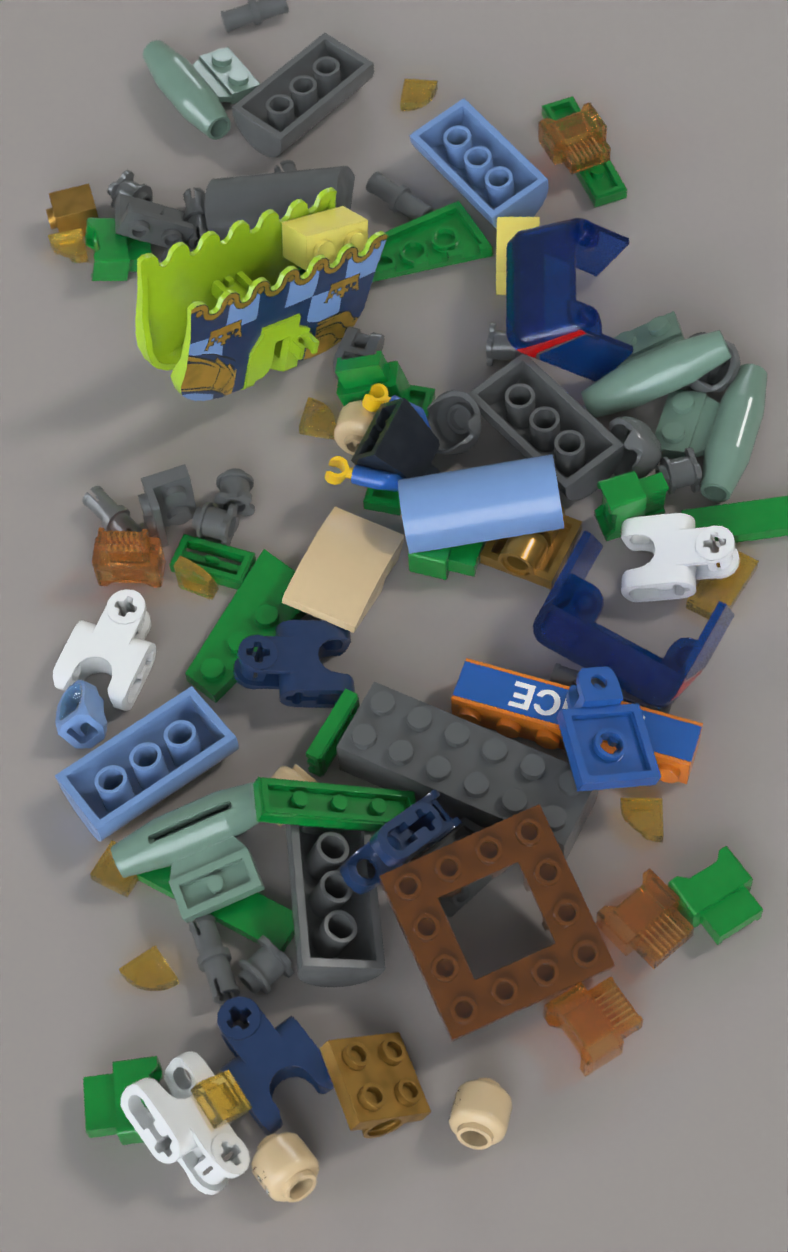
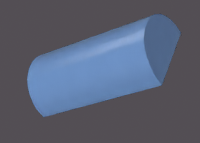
M465 98L409 135L412 145L495 229H497V217H533L547 197L549 189L548 179Z
M553 454L398 480L401 514L409 554L564 529Z
M191 686L56 774L55 778L81 821L91 834L101 842L237 751L239 744L236 736Z

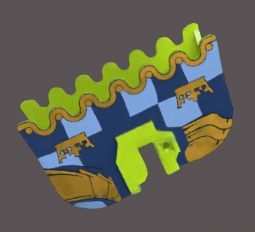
M329 187L317 195L314 205L309 209L306 202L302 199H296L288 206L285 216L279 219V214L273 209L266 210L259 217L257 225L252 230H250L249 224L244 220L236 221L222 241H220V236L216 232L208 231L201 236L197 247L192 252H190L189 247L184 242H177L172 245L166 259L159 263L158 258L154 254H143L137 259L135 317L137 346L143 357L152 366L166 371L173 370L170 375L173 385L187 399L207 401L254 386L255 382L264 377L270 368L283 372L297 366L298 361L317 356L332 348L342 340L349 326L354 327L365 307L376 267L388 235L383 231L371 235L360 253H358V249L352 243L344 245L339 250L335 261L329 264V259L323 254L317 255L310 261L306 272L300 275V271L296 268L298 266L283 257L282 222L335 208L337 191Z

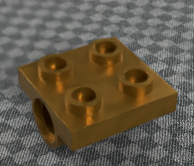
M561 505L564 529L487 541L480 554V563L552 590L582 531L583 521L566 516Z
M400 1032L328 1040L320 1048L350 1131L361 1130L365 1138H376L398 1129L404 1123L421 1121L431 1113Z

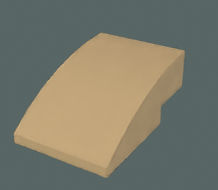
M334 507L297 567L283 595L282 603L354 633L382 592L386 577L399 560L405 535Z

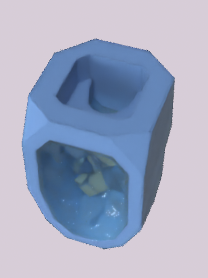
M77 680L63 693L57 706L55 719L58 735L76 749L94 747L105 739L107 733L104 699L99 696L96 686L83 680Z

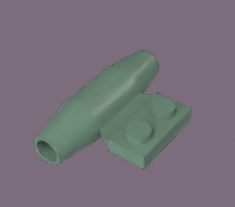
M161 40L150 42L143 50V59L159 89L188 122L213 140L224 137L231 128V121L221 102L238 103L260 85L258 80L229 47L200 55L199 59L192 65L186 58Z
M673 311L664 316L655 317L644 325L622 332L615 338L608 340L607 345L612 363L616 369L582 390L581 395L588 412L594 418L637 408L692 384L732 357L720 330L685 339L680 322Z
M741 365L736 378L727 388L720 403L707 396V393L678 389L668 394L655 432L656 439L661 443V458L666 456L669 459L685 456V448L689 447L693 448L695 457L704 456L700 492L711 501L725 502L729 500L749 464L764 415L767 388V372L758 365Z
M254 782L213 792L156 817L111 846V853L120 874L125 878L171 866L169 884L182 919L186 923L264 890L265 887L251 851L237 839V837L260 823L257 822Z

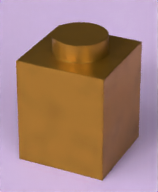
M89 183L48 193L52 207L46 209L50 228H58L61 241L85 236L87 218H98Z

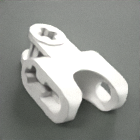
M683 513L633 517L626 519L622 523L621 538L630 550L648 551L654 554L651 561L646 565L626 570L622 575L621 594L631 602L688 598L696 593V580L726 578L735 573L739 567L740 558L735 548L733 534L723 526L714 525L695 528V519Z
M130 589L120 590L114 593L108 600L97 625L84 620L76 624L53 670L54 685L57 689L66 691L77 680L84 681L87 677L96 673H108L112 676L107 690L113 707L123 711H128L132 708L156 656V645L145 640L152 624L150 615L146 611L145 600L140 593Z
M189 1051L173 1058L165 1070L164 1080L172 1095L155 1079L144 1078L126 1087L121 1096V1107L128 1120L157 1160L166 1164H171L178 1160L193 1186L204 1194L213 1195L224 1189L228 1184L229 1178L239 1177L247 1170L250 1157L245 1144L230 1126L236 1114L235 1106L230 1096L202 1057L196 1052ZM185 1069L189 1072L192 1081L188 1078ZM141 1098H142L143 1101L145 1102V1104H146V1106L148 1107V1109L143 1105V1103H142V1101H141ZM229 1152H233L232 1157H230L227 1161L223 1160L224 1156H226ZM212 1166L214 1168L207 1175L203 1174V1171L208 1167Z

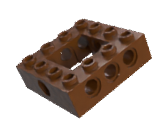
M540 804L379 876L383 890L451 1042L602 974L615 966ZM518 862L524 876L523 885L526 892L530 890L543 917L541 924L545 931L549 930L555 944L475 980L438 898L453 897L461 893V890L467 885L490 875L493 879L504 873L509 866Z

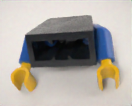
M377 383L372 385L370 394H365L362 401L363 407L366 410L376 412L351 459L355 464L354 468L349 467L345 458L335 456L330 459L328 465L339 468L342 473L338 474L327 471L324 477L328 483L333 485L341 484L345 478L351 479L352 484L377 490L398 492V480L442 473L432 464L440 447L439 439L432 432L425 411L421 407L396 395L389 397L386 386Z

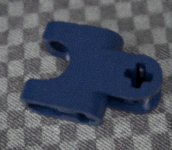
M288 620L277 625L275 628L276 636L251 635L243 639L239 645L238 658L233 668L236 681L241 686L253 690L279 689V698L283 705L305 708H333L345 688L355 692L354 680L349 674L330 671L320 662V659L324 657L341 656L351 643L350 631L327 621Z
M436 789L384 824L367 844L357 850L341 866V875L345 883L354 892L362 895L381 884L380 875L406 864L425 849H430L462 824L458 817L451 819L438 803L437 799L440 797V794ZM363 859L368 860L369 863L371 862L375 868V876L371 879L364 878L358 874L356 864Z
M243 996L233 997L220 1007L217 1014V1024L225 1045L235 1057L219 1068V1071L264 1134L268 1136L274 1134L283 1126L280 1110L272 1098L275 1088L281 1081L299 1077L308 1081L320 1094H326L334 1088L321 1051L293 1016H290L274 1028L258 1005L249 998ZM240 1019L242 1023H248L249 1026L242 1030L240 1026H234L233 1023Z

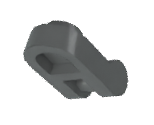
M349 326L333 359L335 378L338 380V376L335 373L337 358L342 357L344 360L376 354L377 351H382L384 335L372 332L371 335L361 333L360 329Z

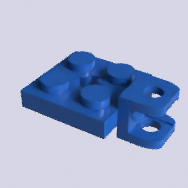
M582 668L576 677L577 686L572 685L567 691L566 701L568 709H561L557 716L577 791L656 785L661 778V774L639 703L620 705L624 698L617 676L611 668ZM591 679H600L604 683L605 688H602L597 683L592 684ZM607 740L608 745L616 746L617 750L613 754L607 753L601 748L602 741Z

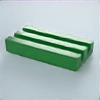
M183 534L169 565L171 572L238 590L249 573L250 567L256 562V556L254 552ZM188 548L207 554L203 556L192 552L186 551V549ZM218 557L240 562L241 566L221 561Z
M345 688L306 751L307 764L310 765L308 771L319 777L324 776L336 757V747L360 707L357 693Z

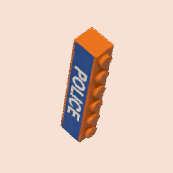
M466 658L451 697L453 715L476 725L496 730L499 734L508 738L521 737L535 741L546 749L560 748L566 750L557 716L561 709H568L566 694L570 686ZM622 701V702L620 703V705H623V704H631V703ZM640 706L661 774L660 780L667 783L680 782L687 784L700 743L703 723ZM607 740L602 741L601 748L607 753L613 754L617 750L616 746H609Z

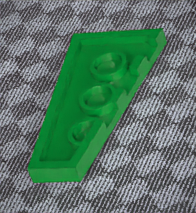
M456 201L384 232L388 236L372 282L492 257L493 247L460 201Z
M265 549L259 555L185 673L187 681L215 703L237 683L234 678L233 668L238 658L239 645L243 639L251 635L276 636L275 628L277 625L288 620H301L307 614L282 603L283 595L295 571Z

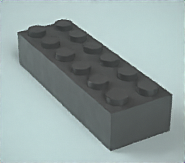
M377 682L372 684L336 747L340 770L383 789L414 791L416 803L436 789L440 794L437 801L450 818L458 817L461 820L463 817H466L482 828H487L540 804L566 860L598 795V790L577 791L569 763Z

